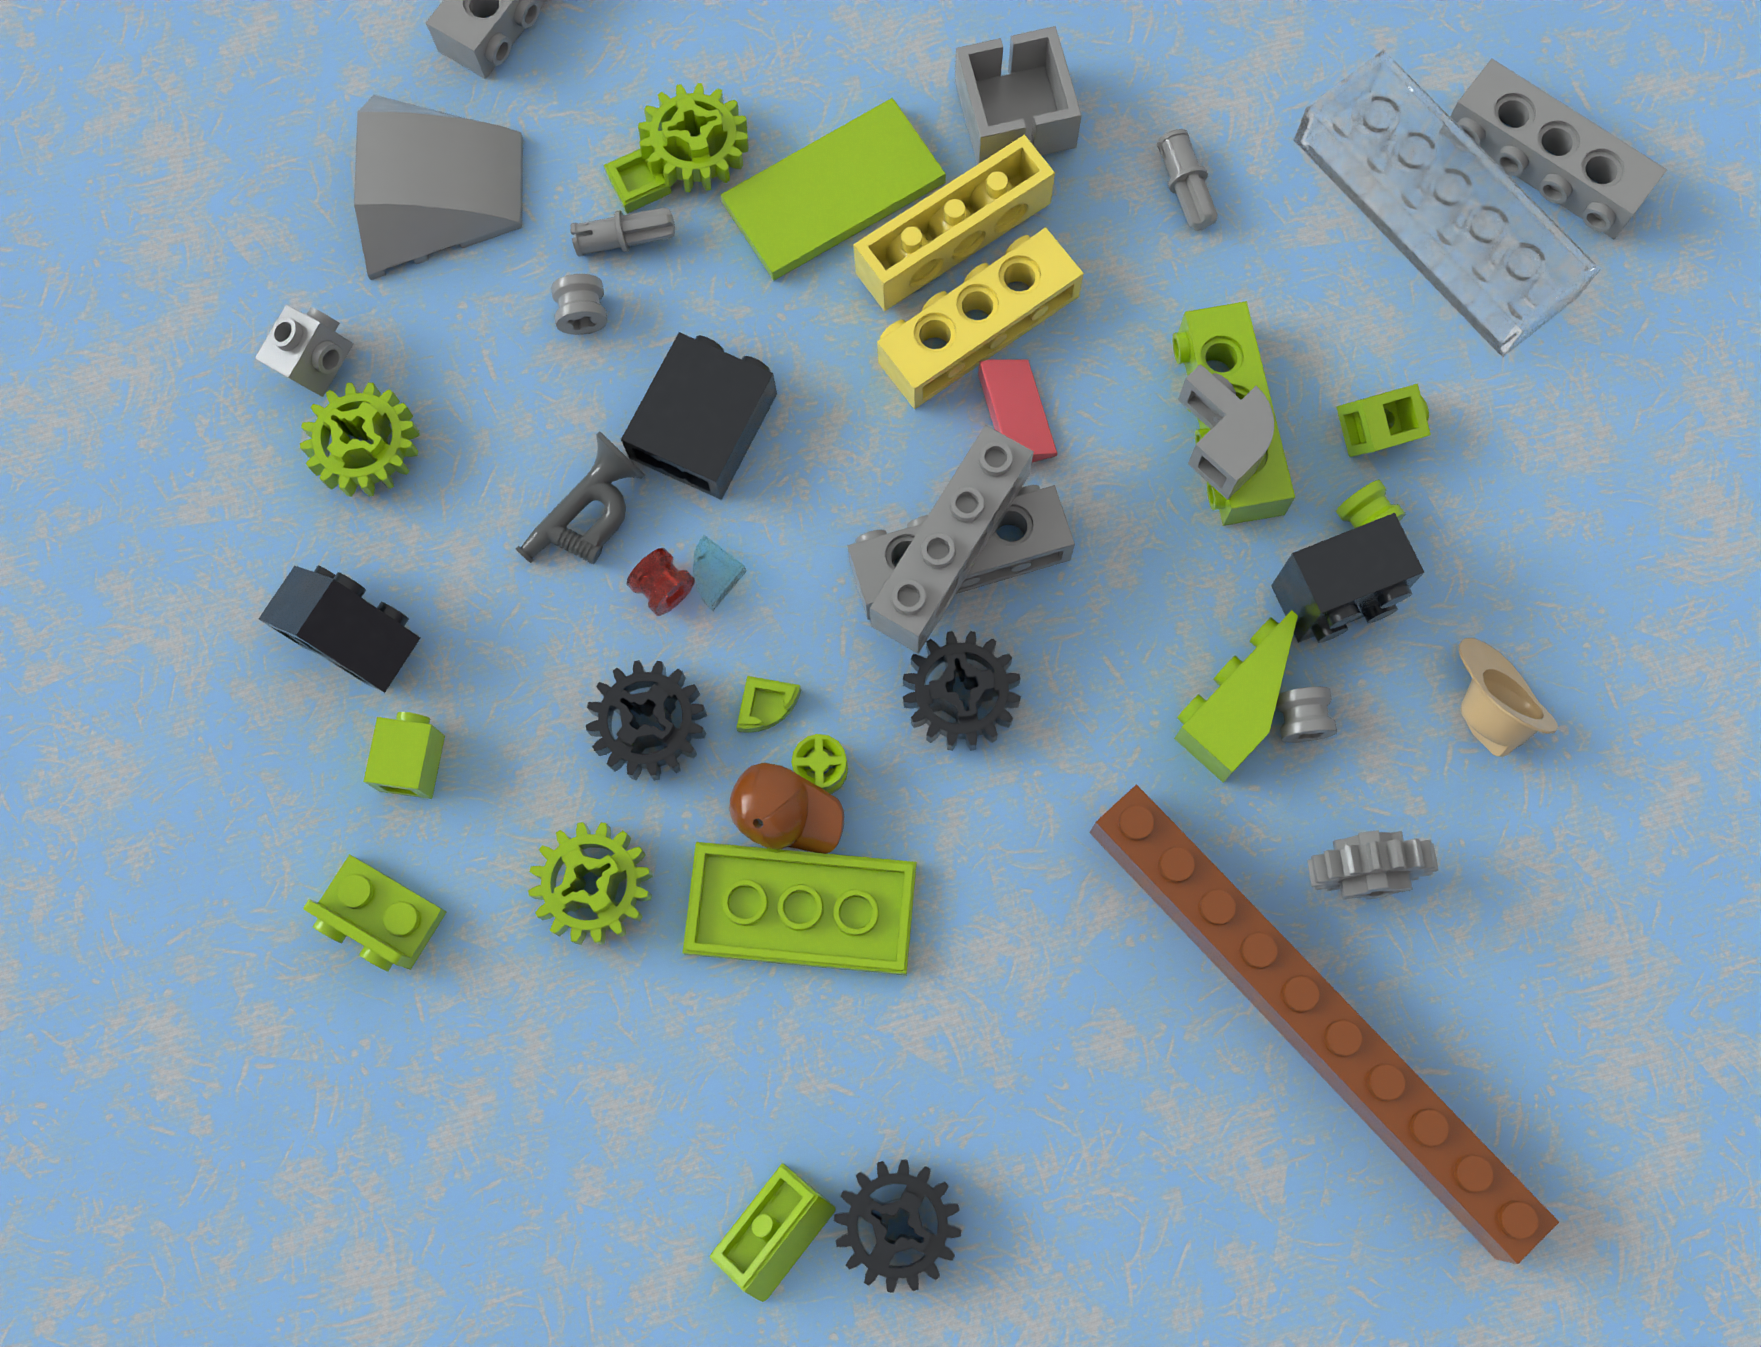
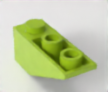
M1292 610L1280 623L1270 617L1249 640L1256 647L1243 662L1236 655L1232 657L1213 679L1220 687L1207 700L1198 694L1177 717L1184 725L1174 739L1223 783L1270 732L1298 615Z

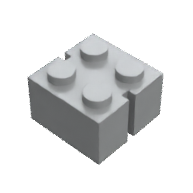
M1056 26L1012 35L1008 63L1009 74L1002 76L1003 44L1001 38L956 48L955 85L977 165L1024 134L1041 155L1077 147L1082 114Z

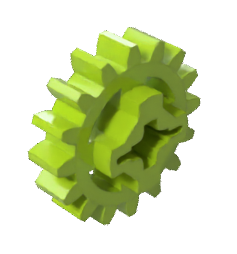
M702 83L696 84L693 93H686L685 88L681 84L676 85V96L670 98L663 92L657 94L659 108L646 105L644 108L646 122L638 124L640 151L642 159H648L650 173L654 175L663 172L665 185L668 187L672 186L677 179L682 180L685 192H691L694 182H701L704 189L709 191L712 188L711 179L718 177L724 183L729 182V167L741 170L743 167L742 153H746L749 150L746 116L739 115L738 102L734 99L723 104V92L719 88L713 91L710 96L705 95Z
M352 382L346 383L345 395L342 397H338L332 390L327 391L326 395L329 404L325 408L312 404L310 409L317 416L316 421L303 422L301 425L304 432L312 438L300 443V449L310 457L306 462L308 468L316 476L321 475L319 479L329 489L332 490L339 484V488L344 494L350 497L355 493L357 486H360L368 497L374 496L375 483L380 481L387 488H393L394 483L390 475L395 471L407 475L410 470L403 462L405 456L415 457L419 453L415 445L409 441L420 436L418 428L413 421H410L413 417L411 411L405 403L399 404L400 401L393 391L388 389L381 395L375 384L368 382L363 393H359ZM392 432L391 443L388 445L387 437ZM330 435H331V436H332V442H331L330 445H329V439H330ZM348 435H352V436L355 437L356 439L353 438V439L351 440ZM369 439L372 442V444H369L366 441Z
M584 822L577 823L576 837L570 838L563 831H557L556 837L559 846L553 850L542 845L539 851L547 859L545 866H531L529 871L541 879V885L528 890L529 896L534 899L544 900L545 902L535 912L536 916L541 920L555 917L550 931L559 937L570 927L571 941L579 945L583 943L587 933H591L594 942L598 945L605 944L606 930L611 929L620 937L625 936L626 930L622 921L627 917L641 921L643 916L635 908L637 900L650 901L652 898L651 893L640 887L641 882L653 877L652 871L649 868L637 867L636 865L646 856L645 852L640 846L626 851L631 837L622 830L612 840L611 827L603 822L599 824L595 834H591ZM603 848L615 854L612 856L608 854L601 859L589 857L583 849ZM565 864L566 870L562 884L556 887L558 872L562 865ZM589 872L600 877L596 881L599 890L594 895L582 890L586 886V881L583 877ZM627 879L625 894L618 905L615 898L619 883ZM581 907L592 909L599 918L580 920L569 916L567 913L570 911L575 912Z

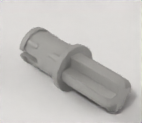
M1176 129L1164 134L1157 143L1170 176L1168 187L1172 193H1177L1188 225L1196 231L1204 230L1207 226L1214 224L1218 217L1205 183L1208 173L1206 168L1200 166L1196 159L1187 130Z
M659 208L623 215L622 211L619 210L615 211L614 217L583 223H571V234H576V237L572 238L575 252L579 257L584 256V254L621 248L623 252H628L632 245L672 238L675 235V223L673 215L668 208Z

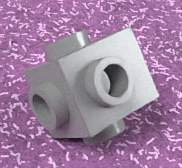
M286 304L255 359L323 397L354 343L336 333L335 331L340 323L323 312L311 307L306 315Z

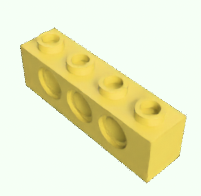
M1024 134L854 243L856 275L885 312L1050 205L1055 172Z
M1046 227L1032 237L1029 235L1021 236L1008 247L1004 256L990 265L982 263L975 267L965 277L964 283L949 293L942 291L935 294L924 304L920 313L906 322L905 320H898L887 327L881 334L880 340L877 341L878 364L910 405L916 409L979 366V362L989 359L1078 298L1084 273ZM1012 282H1023L1030 288L1025 291H1014L1007 285ZM977 309L986 312L989 316L982 320H973L967 317L965 313ZM929 338H940L947 344L939 349H931L926 347L923 342Z

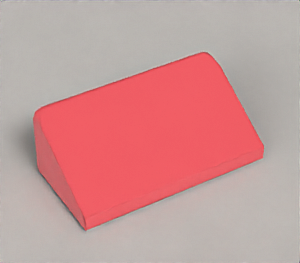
M989 359L979 362L978 377L994 430L1034 451L1032 462L1057 456V450L1028 359Z

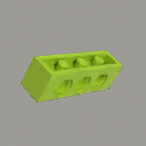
M1247 301L1184 312L1179 331L1173 333L1172 344L1177 364H1185L1187 376L1201 364L1211 374L1218 373L1225 377L1234 387L1236 396L1241 400L1257 386L1269 401L1274 416L1273 437L1255 473L1228 500L1207 482V496L1212 510L1219 509L1223 526L1283 516L1294 501L1295 493ZM1211 360L1223 362L1229 368V371H1214L1208 366L1207 362ZM1198 417L1200 429L1195 431V444L1211 430Z

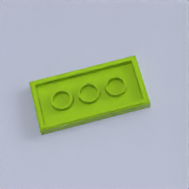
M892 97L725 191L720 196L722 204L774 281L946 183V173Z
M696 842L683 954L907 975L917 862Z

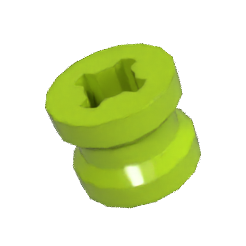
M1380 479L1358 490L1335 511L1342 521L1351 522L1354 528L1392 513L1396 514L1399 521L1406 515L1400 505L1391 504L1386 498V487Z
M815 734L804 738L794 749L791 763L795 773L830 794H833L842 787L847 779L848 764L845 750L839 741L829 735ZM830 766H835V768H830L829 771L824 774V772L827 771Z

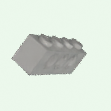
M443 0L426 21V25L438 52L486 79L496 65H501L507 59L511 46L523 30L535 23L541 7L547 0Z
M1492 58L1459 99L1444 127V130L1453 135L1461 145L1475 149L1495 162L1506 174L1520 178L1537 189L1546 200L1560 204L1582 218L1591 229L1603 232L1613 239L1622 231L1667 171L1666 168Z
M984 426L871 605V627L919 654L1029 477L1034 451L991 427Z
M1028 485L1020 489L956 594L1071 560L1075 543L1055 485L1042 489L1038 485ZM928 515L910 521L905 529L888 534L886 530H873L864 533L856 539V543L847 545L849 562L867 620L871 619V605L895 569L893 562L899 556L904 555ZM1004 525H1014L1023 532L1024 536L1020 540L1009 542L1001 539L997 535L996 530Z

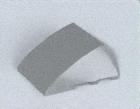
M373 95L357 112L354 207L367 275L370 280L386 275L385 269L414 260L415 264L428 261L429 254L455 245L465 248L522 228L523 136L521 132Z

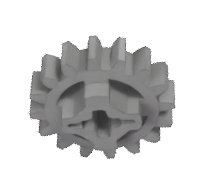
M1367 831L1349 838L1334 840V850L1324 851V854L1313 855L1311 859L1307 860L1311 886L1315 887V890L1327 889V891L1341 889L1343 899H1376L1398 892L1411 891L1413 889L1411 880H1417L1420 876L1433 875V872L1439 870L1434 843L1431 840L1420 841L1418 838L1404 841L1401 831Z

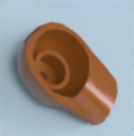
M764 762L752 765L741 774L730 796L729 811L733 823L742 834L766 848L778 850L790 847L815 853H830L839 844L844 828V809L840 801L788 768Z

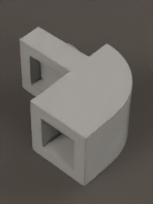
M1200 364L1185 378L1178 400L1211 430L1195 445L1188 464L1228 500L1250 479L1259 467L1273 437L1274 416L1269 401L1257 386L1241 400L1236 396L1234 387L1225 377L1218 373L1211 374Z

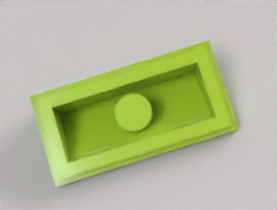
M782 1163L709 1255V1258L745 1293L764 1302L770 1297L828 1222L836 1208L812 1186Z

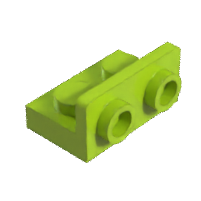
M350 854L319 902L308 899L303 907V910L317 917L312 926L314 929L341 944L346 936L350 937L364 946L359 956L387 972L393 964L411 970L447 911Z

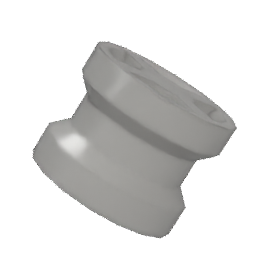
M571 274L558 278L553 282L551 286L552 297L559 305V309L555 313V324L558 330L571 335H583L599 331L606 326L608 322L607 312L600 305V300L604 295L601 279L590 274Z
M1319 686L1305 687L1279 693L1276 707L1283 713L1285 722L1280 728L1282 741L1291 743L1307 742L1337 734L1336 722L1329 717L1327 708L1332 701L1330 688Z

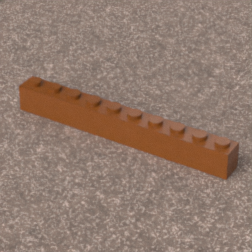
M1137 784L1095 822L1089 833L1496 1260L1519 1264L1559 1223L1548 1209Z

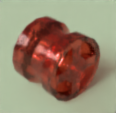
M664 547L658 548L644 557L631 571L626 584L634 593L644 594L648 599V607L657 616L664 615L676 607L688 595L695 584V578L687 570H679L673 564L674 557Z

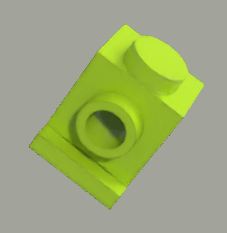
M1418 383L1336 406L1349 457L1379 451L1431 435L1428 425L1429 409L1426 401L1420 394Z

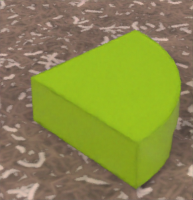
M747 676L736 726L737 731L744 733L759 732L780 723L794 709L800 697L801 686Z

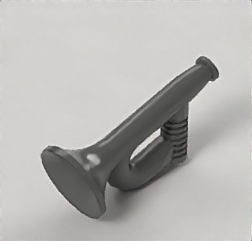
M600 431L596 434L597 457L589 473L533 530L523 545L516 548L530 563L534 561V556L550 543H553L562 549L564 548L566 551L569 550L575 556L578 555L579 558H583L585 561L588 560L593 565L599 558L603 545L619 529L624 521L626 512L624 497L618 488L611 483L623 478L642 479L645 474ZM597 500L604 505L605 510L601 518L583 536L566 527L590 502Z

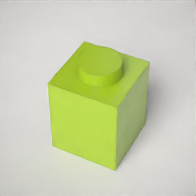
M397 712L396 719L377 717L363 782L379 792L432 799L445 735L432 724H429V717L421 714Z

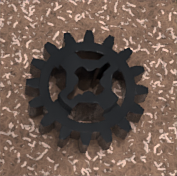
M953 631L947 632L945 646L939 647L932 639L926 641L927 658L917 654L912 655L911 666L918 673L904 674L903 686L915 690V692L903 696L904 708L918 709L911 717V725L913 728L927 724L929 726L926 735L928 742L932 743L941 734L947 737V750L953 751L957 740L965 739L968 748L972 751L976 750L977 736L983 734L991 743L997 740L998 734L994 726L996 723L1007 728L1011 726L1013 717L1005 708L1019 707L1021 696L1009 692V690L1019 686L1020 674H1006L1005 671L1011 665L1012 657L1010 654H1005L996 658L994 656L996 647L994 639H990L981 647L976 645V632L970 631L965 643H958ZM967 659L979 662L988 670L981 671L968 663ZM945 662L946 668L941 677L937 680L929 681V685H925L931 672L938 665ZM956 672H958L960 682H963L965 689L970 690L967 711L964 709L963 700L959 699L957 692H953ZM998 696L991 712L981 720H978V709L982 703L992 701L993 697ZM940 710L946 712L956 719L957 724L941 719L934 712Z
M640 660L634 661L633 674L625 676L619 668H615L613 675L616 683L612 687L601 682L596 686L604 697L602 702H588L587 709L591 714L598 717V720L586 724V731L591 736L602 737L592 746L598 756L607 755L612 752L608 758L607 765L616 772L626 763L627 775L633 780L638 779L642 768L648 770L654 781L660 780V767L668 764L671 770L678 773L681 769L677 758L681 754L691 758H695L697 755L695 749L690 744L691 739H702L706 736L704 728L695 723V720H700L707 716L706 709L702 704H691L700 696L697 687L693 684L682 688L686 677L680 669H677L667 677L666 667L662 661H656L651 672L645 671ZM651 687L648 692L630 694L634 690ZM677 700L682 709L680 730L674 726L671 720V714L676 708L675 703ZM630 710L647 717L654 714L663 731L655 726L650 727L647 724L640 726ZM614 711L621 716L622 727L616 733L618 736L616 740L612 732ZM664 747V749L655 753L642 754L645 748Z
M902 1159L898 1172L889 1173L884 1161L877 1162V1178L871 1180L862 1171L856 1175L858 1184L862 1188L858 1194L853 1191L843 1190L841 1197L846 1203L851 1205L850 1211L835 1214L834 1221L841 1225H846L848 1233L836 1239V1246L852 1247L854 1253L847 1261L846 1266L850 1270L861 1263L868 1268L864 1283L868 1286L876 1280L878 1275L886 1277L887 1292L894 1293L899 1278H906L912 1291H915L919 1287V1273L925 1271L934 1280L940 1277L937 1265L934 1263L938 1257L953 1261L955 1253L945 1245L947 1238L960 1237L962 1230L959 1227L948 1224L947 1217L954 1215L960 1209L958 1203L943 1204L941 1197L949 1188L945 1181L935 1185L933 1188L927 1183L931 1168L925 1166L919 1171L917 1176L909 1174L908 1160ZM886 1185H907L900 1198L883 1203L870 1196L874 1191ZM925 1196L932 1203L937 1215V1234L922 1225L918 1209ZM900 1208L910 1213L908 1217L909 1226L914 1229V1233L923 1237V1239L920 1240L913 1235L909 1237L905 1234H900L896 1241L890 1240L886 1236L887 1224L881 1221L882 1217L873 1213L872 1210H876L883 1215L887 1213L893 1216L898 1213ZM859 1216L873 1226L877 1242L871 1254L864 1247L859 1235ZM914 1248L925 1254L916 1262L908 1265H889L895 1253Z

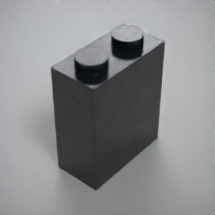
M679 332L621 438L629 459L722 500L777 395L774 375L767 365L750 356H743L742 359L724 352V349L717 342L708 337L698 335L694 339Z

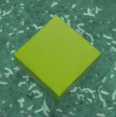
M640 149L603 165L606 175L626 214L672 194L671 188L665 185L663 172L654 175L650 173L648 159H642Z

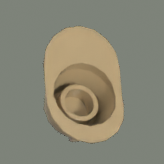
M1464 638L1458 645L1459 655L1472 677L1460 710L1473 735L1493 755L1504 757L1510 754L1538 731L1546 734H1552L1557 731L1558 724L1555 718L1539 703L1511 662L1499 651L1478 639Z

